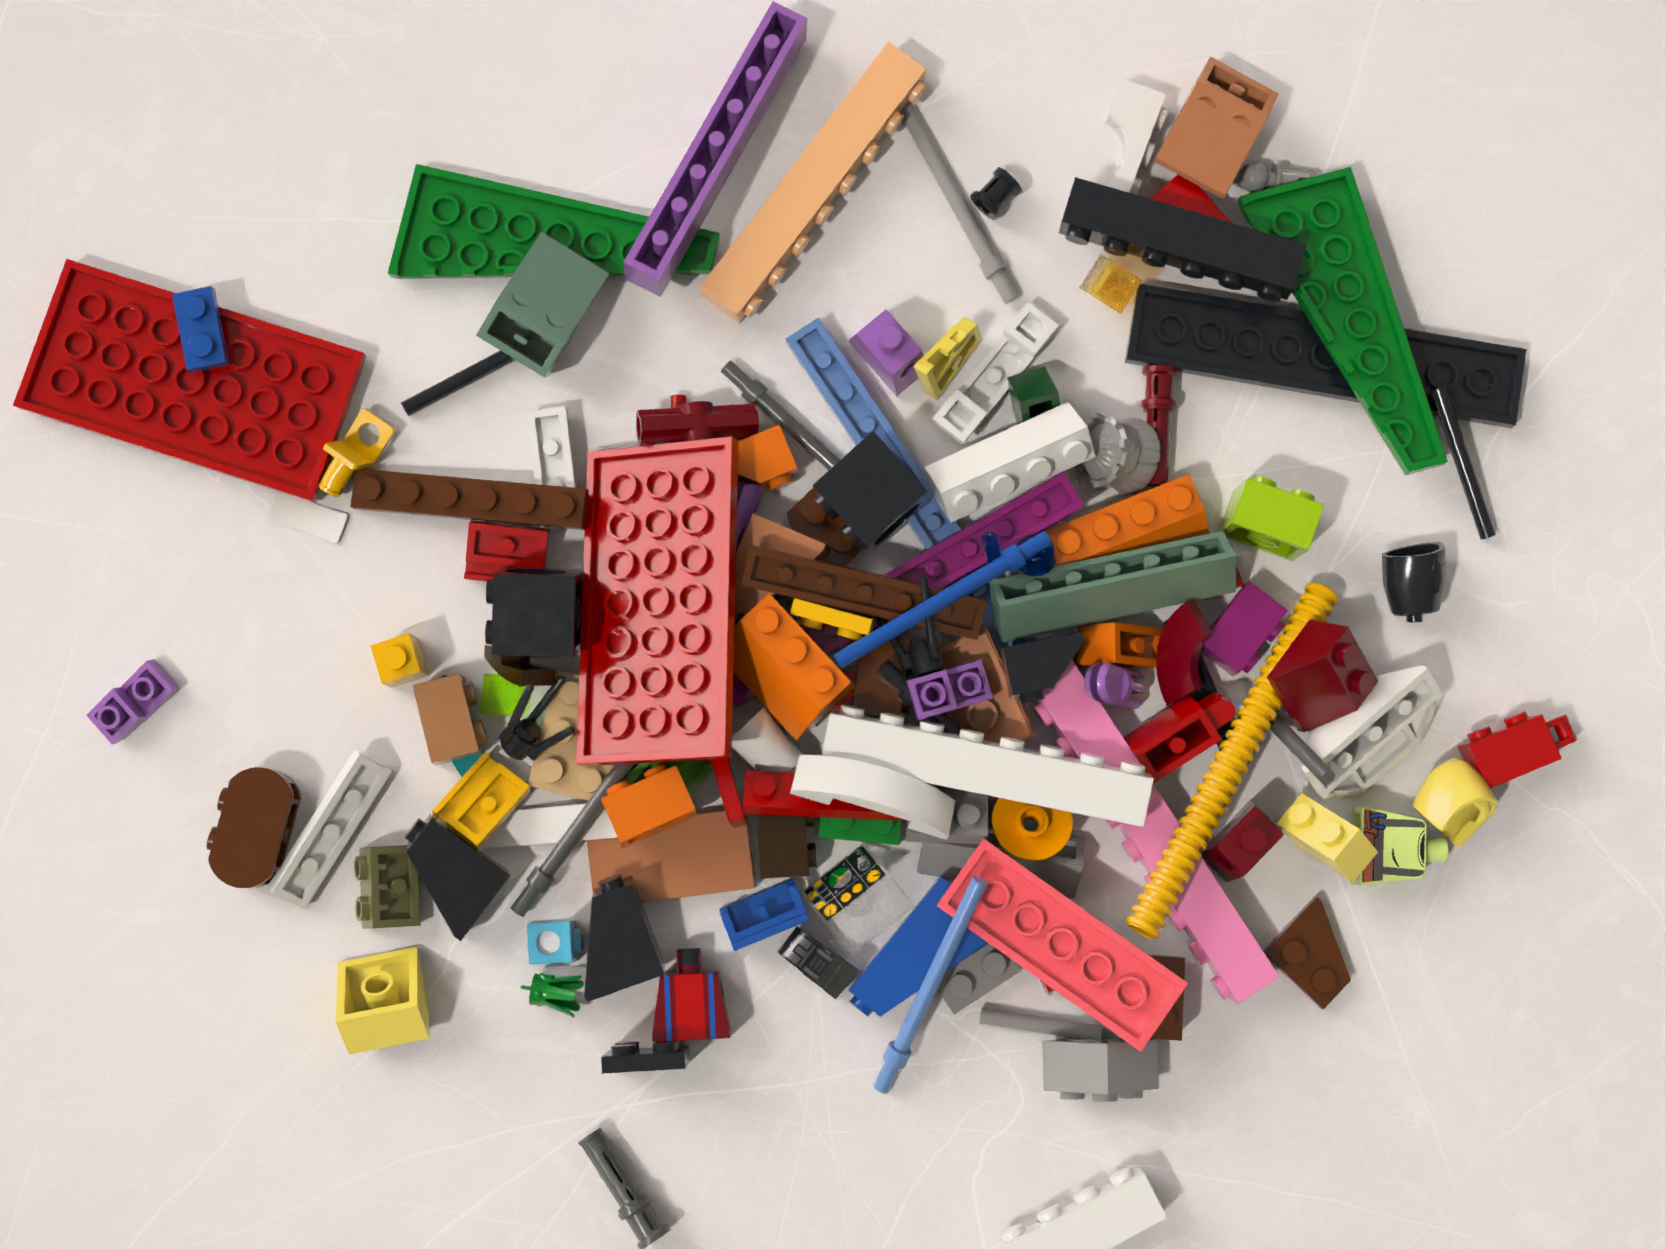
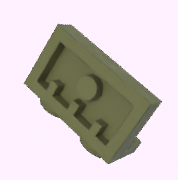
M406 845L359 849V856H356L354 861V873L356 880H360L361 897H357L355 909L358 921H362L363 929L421 926L419 874L406 852Z

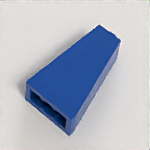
M942 876L935 881L848 988L849 992L854 995L850 1002L867 1017L873 1011L881 1017L919 991L953 917L936 906L951 885ZM967 928L946 971L988 942Z

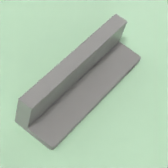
M988 822L989 843L1067 898H1075L1084 866L1085 837L1070 835L1064 848L1053 857L1041 861H1026L1011 855L999 844L993 832L992 822ZM1025 828V829L1028 830V831H1034V830H1036V829ZM922 842L917 872L919 874L955 879L979 844Z

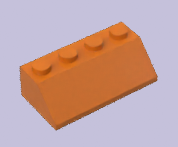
M1188 474L1046 530L1045 532L1049 536L1052 545L1042 550L1048 567L1051 568L1210 533L1205 509L1192 478Z

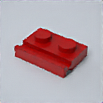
M471 520L468 527L464 579L487 582L488 579L493 580V573L504 567L546 568L550 530Z

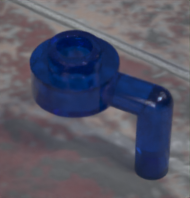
M992 531L985 532L981 537L987 563H990L1000 557L1001 549L996 533ZM1032 534L1022 538L1016 546L1021 545L1022 543L1026 542L1027 540L1031 539L1032 537L1038 534ZM1053 542L1048 548L1027 559L1026 565L1019 570L1023 574L1033 577L1042 576L1050 572L1057 560Z

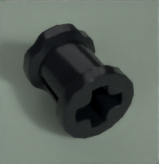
M1000 167L993 172L994 177L980 191H974L970 195L974 205L992 220H996L1000 214L999 210L1012 196L1016 197L1022 192L1019 183L1006 170Z

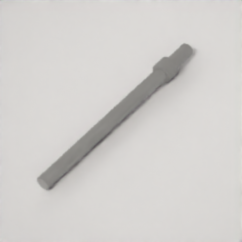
M908 101L900 112L904 115L903 121L981 260L979 267L985 278L992 280L1004 304L1013 302L1018 298V295L1005 273L1007 267L1000 254L993 252L913 105Z

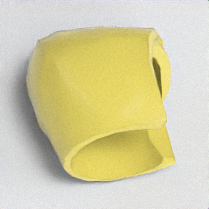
M1458 758L1450 759L1436 766L1420 786L1412 804L1415 810L1457 847L1467 842L1498 808L1497 799L1482 775L1470 762Z

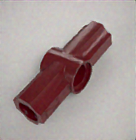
M696 401L681 404L678 408L646 409L636 412V435L639 446L730 436L737 440H743L757 434L759 429V416L755 404L748 403L713 406L712 402Z

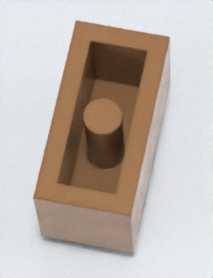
M458 673L412 685L432 764L437 766L483 754L481 744L487 743V737L482 720L475 721L472 705L478 704L472 681L465 682L464 676Z

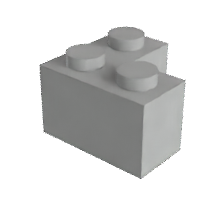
M1067 1038L1042 1041L1044 1091L1060 1092V1099H1085L1086 1093L1092 1094L1093 1101L1114 1102L1118 1101V1098H1143L1144 1090L1159 1089L1157 1039H1150L1141 1052L1122 1038L1104 1040Z

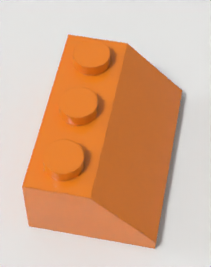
M770 593L734 627L733 672L796 741H799L856 688L853 682Z

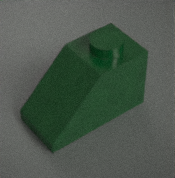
M1045 367L1007 377L1017 425L1060 406L1058 390Z

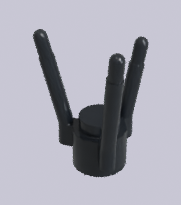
M921 576L919 582L921 599L924 602L930 598L927 577ZM933 615L925 619L927 639L909 645L911 650L909 654L906 653L897 637L889 641L899 657L902 670L912 669L914 678L945 670L939 646L937 645ZM875 616L880 627L888 623L887 619Z
M564 676L558 677L555 685L550 687L528 718L520 720L534 690L533 684L526 686L507 727L499 735L501 747L507 755L516 760H524L527 756L531 760H536L543 751L575 732V729L570 726L539 743L541 729L536 720L565 683L566 679Z

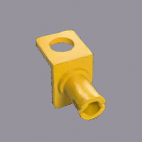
M361 409L343 440L329 442L324 445L323 449L331 454L334 459L318 484L320 489L332 496L340 497L355 470L373 467L393 436L395 428L370 410ZM366 423L374 424L380 433L378 442L373 446L364 444L360 438L361 427Z

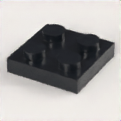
M639 1041L618 1042L611 1046V1050L601 1056L602 1074L686 1069L690 1063L689 1046H680V1041L655 1042L652 1044V1048L640 1049Z

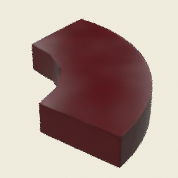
M1194 599L1185 602L1170 616L1159 638L1156 670L1159 687L1167 706L1175 704L1203 687L1198 674V656L1203 644L1213 634Z

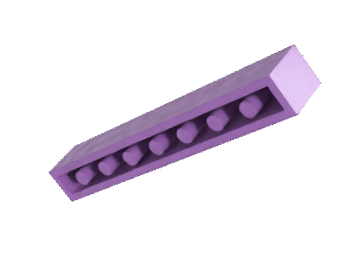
M772 1L624 260L626 280L659 297L662 296L805 43L807 34L806 17Z

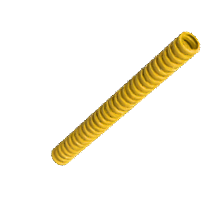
M1307 583L1304 587L1306 593L1300 595V603L1294 606L1293 612L1295 614L1289 615V624H1286L1282 630L1284 635L1278 636L1276 640L1278 645L1272 647V656H1268L1265 660L1267 666L1261 667V677H1256L1254 680L1256 687L1250 688L1248 691L1250 698L1244 699V708L1239 709L1237 712L1239 719L1232 721L1231 727L1233 730L1226 732L1225 737L1227 741L1224 740L1220 743L1221 751H1217L1214 755L1216 761L1209 764L1208 770L1210 772L1204 773L1202 777L1204 784H1198L1196 788L1198 795H1192V806L1189 805L1185 808L1187 815L1180 818L1179 824L1181 826L1176 827L1173 831L1175 838L1168 840L1167 845L1169 849L1162 851L1161 856L1163 860L1156 862L1155 867L1157 871L1150 873L1151 882L1145 883L1143 886L1145 893L1139 894L1137 898L1140 903L1133 905L1131 909L1134 913L1133 916H1127L1125 920L1128 927L1136 933L1149 939L1159 938V927H1165V916H1171V905L1174 906L1178 903L1176 896L1184 891L1182 884L1189 882L1190 876L1188 873L1195 871L1196 865L1194 862L1200 861L1202 858L1200 851L1206 850L1208 846L1206 839H1212V828H1218L1219 821L1217 819L1225 814L1223 807L1230 805L1231 799L1229 796L1236 794L1237 789L1235 785L1242 783L1243 778L1241 774H1246L1248 771L1246 764L1253 762L1254 756L1252 753L1259 751L1260 746L1258 742L1264 741V732L1269 731L1271 728L1269 721H1274L1277 717L1275 710L1282 708L1281 701L1266 677L1309 619L1327 622L1326 616L1332 614V606L1338 603L1339 598L1327 586L1320 583Z

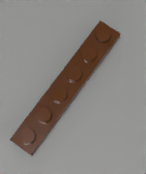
M360 469L355 470L350 507L355 510L585 530L589 490L585 488Z
M751 544L741 580V586L889 620L897 618L922 603L920 583ZM928 585L930 598L944 590ZM972 595L964 596L933 615L935 630L978 640L987 600ZM925 620L915 626L926 628Z

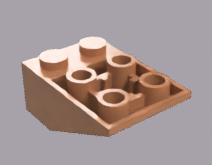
M1210 56L1192 86L1154 162L1224 199L1261 131L1279 93Z

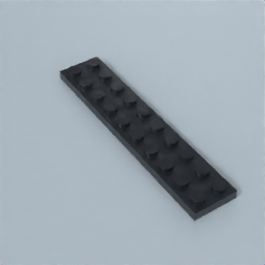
M1138 284L1124 363L1141 366L1177 367L1178 372L1359 402L1304 311ZM1404 328L1432 415L1439 416L1430 390L1446 385L1457 419L1506 428L1516 426L1527 349Z

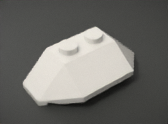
M1422 665L1377 675V684L1357 711L1309 731L1307 745L1335 772L1334 780L1330 784L1323 785L1303 764L1302 771L1320 798L1327 800L1332 799V797H1346L1364 793L1422 742L1433 719L1436 705H1440L1444 697L1427 667Z

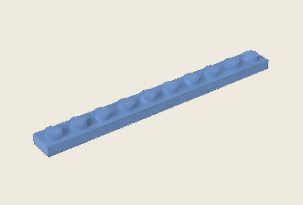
M815 319L787 337L786 344L854 445L859 444L868 434L874 431L928 490L931 500L907 521L924 549L927 551L960 532L962 529L956 521L950 523L933 496L928 479L820 319ZM990 582L968 594L987 600L981 627L989 626L1000 651L1004 647L1037 641L1034 636L1002 642L992 616Z

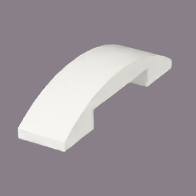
M1028 301L1006 327L994 346L958 390L956 389L931 421L963 445L1009 391L1007 377L1021 374L1025 371L1058 328L1059 324Z
M824 755L799 756L790 794L830 805L834 798L909 821L908 829L945 840L949 837L955 800L947 794L906 774L871 763Z

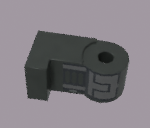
M797 926L778 950V953L798 968L803 975L821 987L834 999H837L858 970L851 963Z

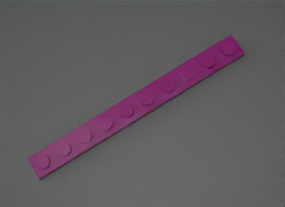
M1063 471L890 571L885 576L920 583L919 578L925 576L929 586L943 589L999 557L1000 552L1013 544L1016 546L1020 545L1084 508V505ZM846 610V611H849V612H853V613H857V614H860V615H864V616H868V617H871V618H875V616H871V615H867V614H863V613H858V612ZM877 619L875 621L874 628L879 626ZM823 623L821 630L800 625L827 655L854 640L837 635L839 627ZM733 672V702L736 707H739L756 696Z

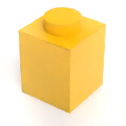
M408 633L370 645L383 685L392 688L429 676L418 639Z

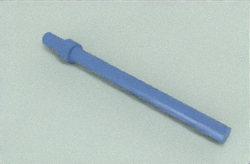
M972 877L895 1041H891L888 1044L883 1055L885 1062L874 1083V1088L881 1093L887 1094L899 1069L905 1068L912 1053L909 1048L988 885L987 881L980 877Z

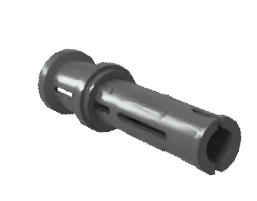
M601 1128L578 1142L620 1206V1209L617 1210L619 1212L618 1216L621 1220H626L639 1240L637 1244L639 1249H644L671 1230L668 1224H662L650 1205L652 1199L649 1194L646 1195L645 1192L640 1193L603 1135Z

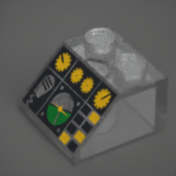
M865 843L857 847L801 892L850 957L915 907Z

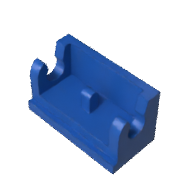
M794 878L719 909L734 951L810 920Z

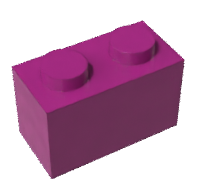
M1249 581L1240 588L1212 624L1210 630L1213 635L1203 644L1200 652L1232 677L1239 674L1241 670L1248 673L1262 656L1257 652L1266 639L1272 642L1286 624L1281 619L1288 610Z

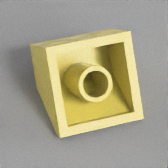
M418 947L338 962L336 1024L349 1055L429 1039V1004Z

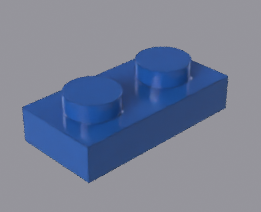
M212 286L172 294L187 371L192 374L229 366L230 363L215 289Z

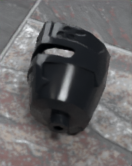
M1441 542L1410 545L1382 553L1383 585L1391 613L1395 616H1406V622L1415 623L1422 622L1423 615L1440 610L1445 584L1447 583L1445 546Z

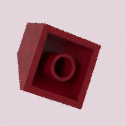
M1309 619L1266 677L1296 729L1300 732L1309 731L1357 711L1378 682L1348 626Z

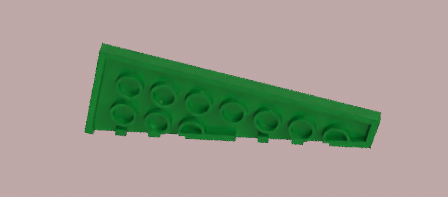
M416 164L388 275L396 279L512 277L540 233L544 232L610 273L609 276L625 275L623 262L649 217ZM700 228L674 275L710 274L720 241V233Z
M1351 167L1240 196L1237 201L1239 208L1252 229L1307 245L1292 294L1405 476L1443 466L1448 461Z

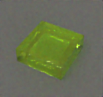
M484 674L480 713L512 716L525 686L512 684L497 674Z

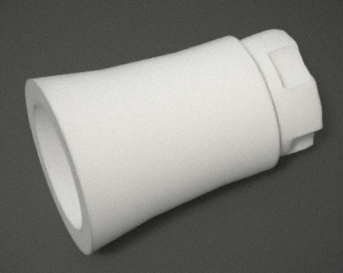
M765 706L757 711L732 735V750L743 757L757 771L795 772L798 758L800 755H803L778 726Z

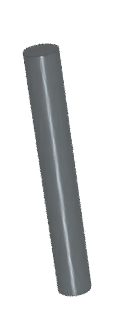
M1278 714L1274 721H1269L1271 723L1270 730L1323 785L1330 784L1334 780L1335 772Z

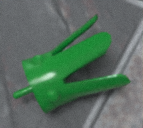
M535 973L531 986L522 985L521 989L530 990V1005L538 1007L548 1006L574 1018V1014L569 1010L579 1011L580 1008L576 1002L572 1001L576 997L574 991L567 989H580L583 987L584 982L578 980L582 975L555 977L554 975Z

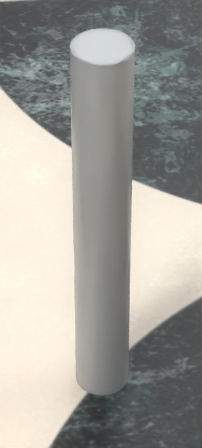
M981 1008L980 1024L1077 1039L1101 1040L1102 1026Z

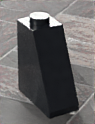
M429 814L425 821L418 818L404 836L409 841L405 846L406 852L453 936L462 941L510 877L508 869L480 849H475L444 823Z
M621 874L607 877L599 881V887L593 891L584 991L587 1002L664 975L665 963L633 876L622 879Z

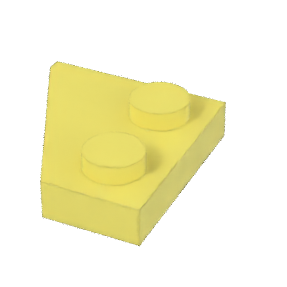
M964 316L914 365L922 388L927 395L938 401L982 340L978 324Z

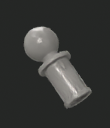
M1249 162L1240 170L1239 182L1244 190L1254 193L1264 190L1266 186L1272 188L1314 177L1315 173L1313 170L1281 168L1280 164H1274L1271 171H1268L1261 163Z

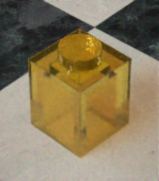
M1100 254L1079 288L1121 314L1143 280Z

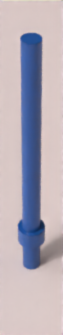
M1043 531L1019 546L1013 544L1000 552V557L834 654L837 663L841 669L1003 573L1017 571L1026 565L1027 559L1052 545L1049 536Z

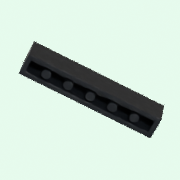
M1077 177L1074 179L1059 229V233L1066 235L1065 238L1072 243L1088 245L1090 242L1104 246L1103 249L1106 252L1116 256H1126L1127 253L1141 257L1145 264L1153 267L1162 268L1165 265L1179 268L1183 275L1190 278L1202 279L1203 276L1219 280L1218 283L1228 289L1241 290L1243 287L1257 291L1259 297L1269 301L1288 299L1294 290L1307 246L1303 243Z

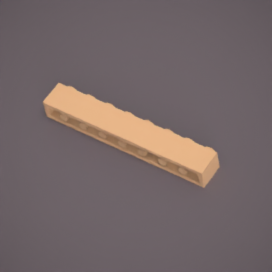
M890 42L885 45L700 285L703 298L737 323H740L745 315L751 318L757 312L763 302V298L760 296L768 285L775 287L780 282L787 270L784 265L791 255L794 254L797 257L803 252L810 241L808 233L815 224L822 226L834 209L831 205L839 193L844 196L849 192L857 179V176L854 174L862 163L869 165L880 150L881 146L877 143L887 132L891 135L898 128L904 117L900 113L904 105L908 101L914 105L921 98L927 88V85L924 84L926 68Z

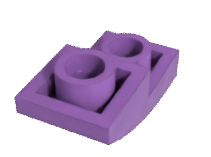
M155 659L147 660L121 687L113 688L86 716L113 745L148 719L180 688Z
M982 660L906 681L918 720L993 698Z

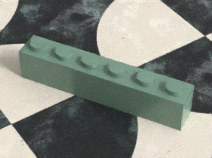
M1224 531L992 580L990 581L992 616L1002 642L1174 606L1193 599L1196 601L1236 592V554Z

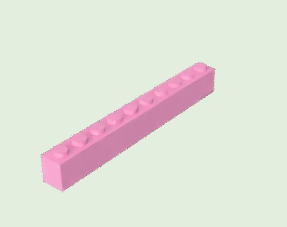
M1071 660L1055 686L1050 691L1044 692L1045 699L1036 701L1038 705L1033 708L1038 718L1045 727L1053 726L1060 737L1055 742L1058 748L1065 750L1064 756L1080 759L1081 753L1093 754L1104 757V764L1116 767L1121 766V761L1140 764L1101 703L1087 695L1084 687V677L1073 660ZM1154 784L1152 785L1144 827L1105 819L1112 829L1118 826L1126 838L1121 843L1134 863L1140 860L1147 870L1148 874L1144 876L1146 883L1151 882L1150 873L1157 871L1155 867L1156 862L1163 860L1161 856L1162 851L1169 849L1167 845L1168 840L1175 838L1173 834L1174 829L1181 826ZM1201 858L1200 861L1194 862L1196 869L1194 872L1188 873L1190 880L1188 883L1182 884L1184 891L1182 894H1177L1178 903L1174 906L1171 905L1172 914L1168 917L1178 931L1185 929L1193 942L1188 947L1200 965L1207 963L1214 973L1215 977L1210 980L1222 999L1225 1000L1229 997L1232 1002L1241 1003L1280 976Z

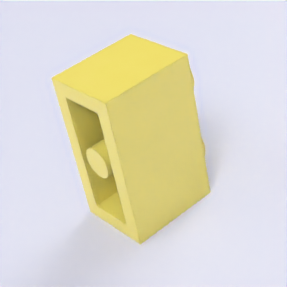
M1303 793L1299 795L1276 823L1297 848L1351 883L1357 879L1378 853L1359 828Z

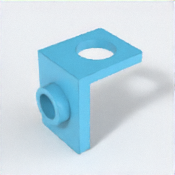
M576 920L527 925L529 964L573 963L578 961V953H583L582 929H576ZM544 931H552L560 939L559 949L554 954H543L537 947L538 936Z

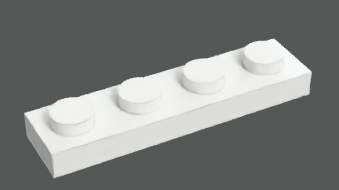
M354 750L267 888L273 894L306 909L390 776L391 771Z

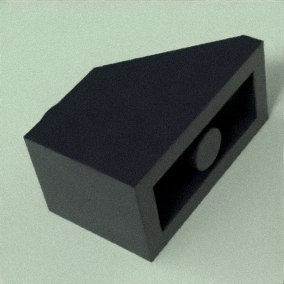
M1083 632L1002 648L1000 655L1009 698L1020 697L1021 704L1044 700V692L1050 691L1055 686L1084 642Z

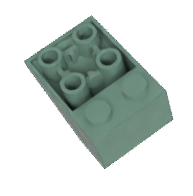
M541 232L494 303L476 336L541 376L547 377L551 374L610 273L544 232Z

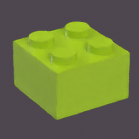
M1254 476L1253 479L1246 478L1232 492L1219 531H1224L1228 539L1290 561L1307 552L1311 546L1324 504L1314 501L1315 496L1306 491L1292 489L1290 493L1276 488L1277 483L1269 478Z

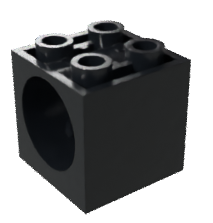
M874 431L868 434L812 485L819 492L814 498L818 505L833 521L840 516L846 522L841 530L859 550L866 545L872 552L931 500L928 490Z
M504 567L493 573V580L488 579L486 584V603L493 604L492 620H487L485 626L486 644H492V655L574 658L580 652L583 570Z

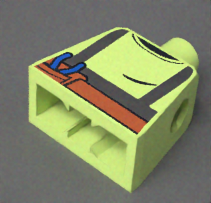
M1369 807L1353 808L1352 825L1362 831L1378 853L1351 884L1368 885L1424 878L1426 862H1446L1448 857L1447 839L1426 837L1427 824L1425 820Z

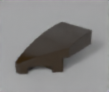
M485 645V659L505 680L518 686H527L528 684H533V686L555 685L556 669L530 664V656L492 655V645Z

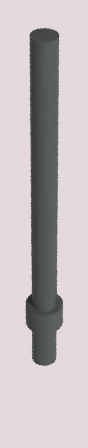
M731 360L722 368L721 373L742 391L741 396L749 404H755L760 407L827 470H830L840 461L837 456L767 393L768 388L757 378L752 380Z
M635 764L613 766L540 867L535 866L527 877L528 884L511 906L512 911L524 917L541 892L546 893L555 881L553 876L604 806L601 798L608 795L606 790L622 782Z

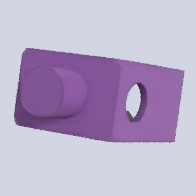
M886 309L849 339L850 344L896 397L919 379L914 365L923 357V352ZM910 365V368L903 372L904 369Z

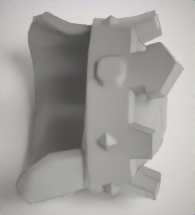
M1099 412L1091 414L1093 422L1087 427L1096 457L1077 465L1080 473L1076 475L1075 479L1080 484H1092L1094 488L1103 486L1109 490L1111 487L1121 494L1129 496L1137 494L1138 491H1141L1151 481L1157 470V463L1160 462L1161 453L1159 451L1161 448L1157 432L1147 422L1140 419L1119 420L1113 416L1112 418L1104 416Z

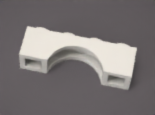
M1122 78L1104 125L1113 133L1120 144L1122 166L1116 174L1098 184L1137 195L1142 182L1141 179L1136 178L1140 164L1148 166L1155 144L1149 142L1153 129L1161 131L1169 110L1162 107L1166 93Z

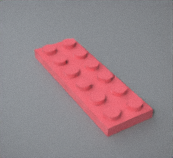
M983 838L936 906L951 917H954L972 877L977 876L987 881L988 885L967 928L1141 1052L1188 983Z

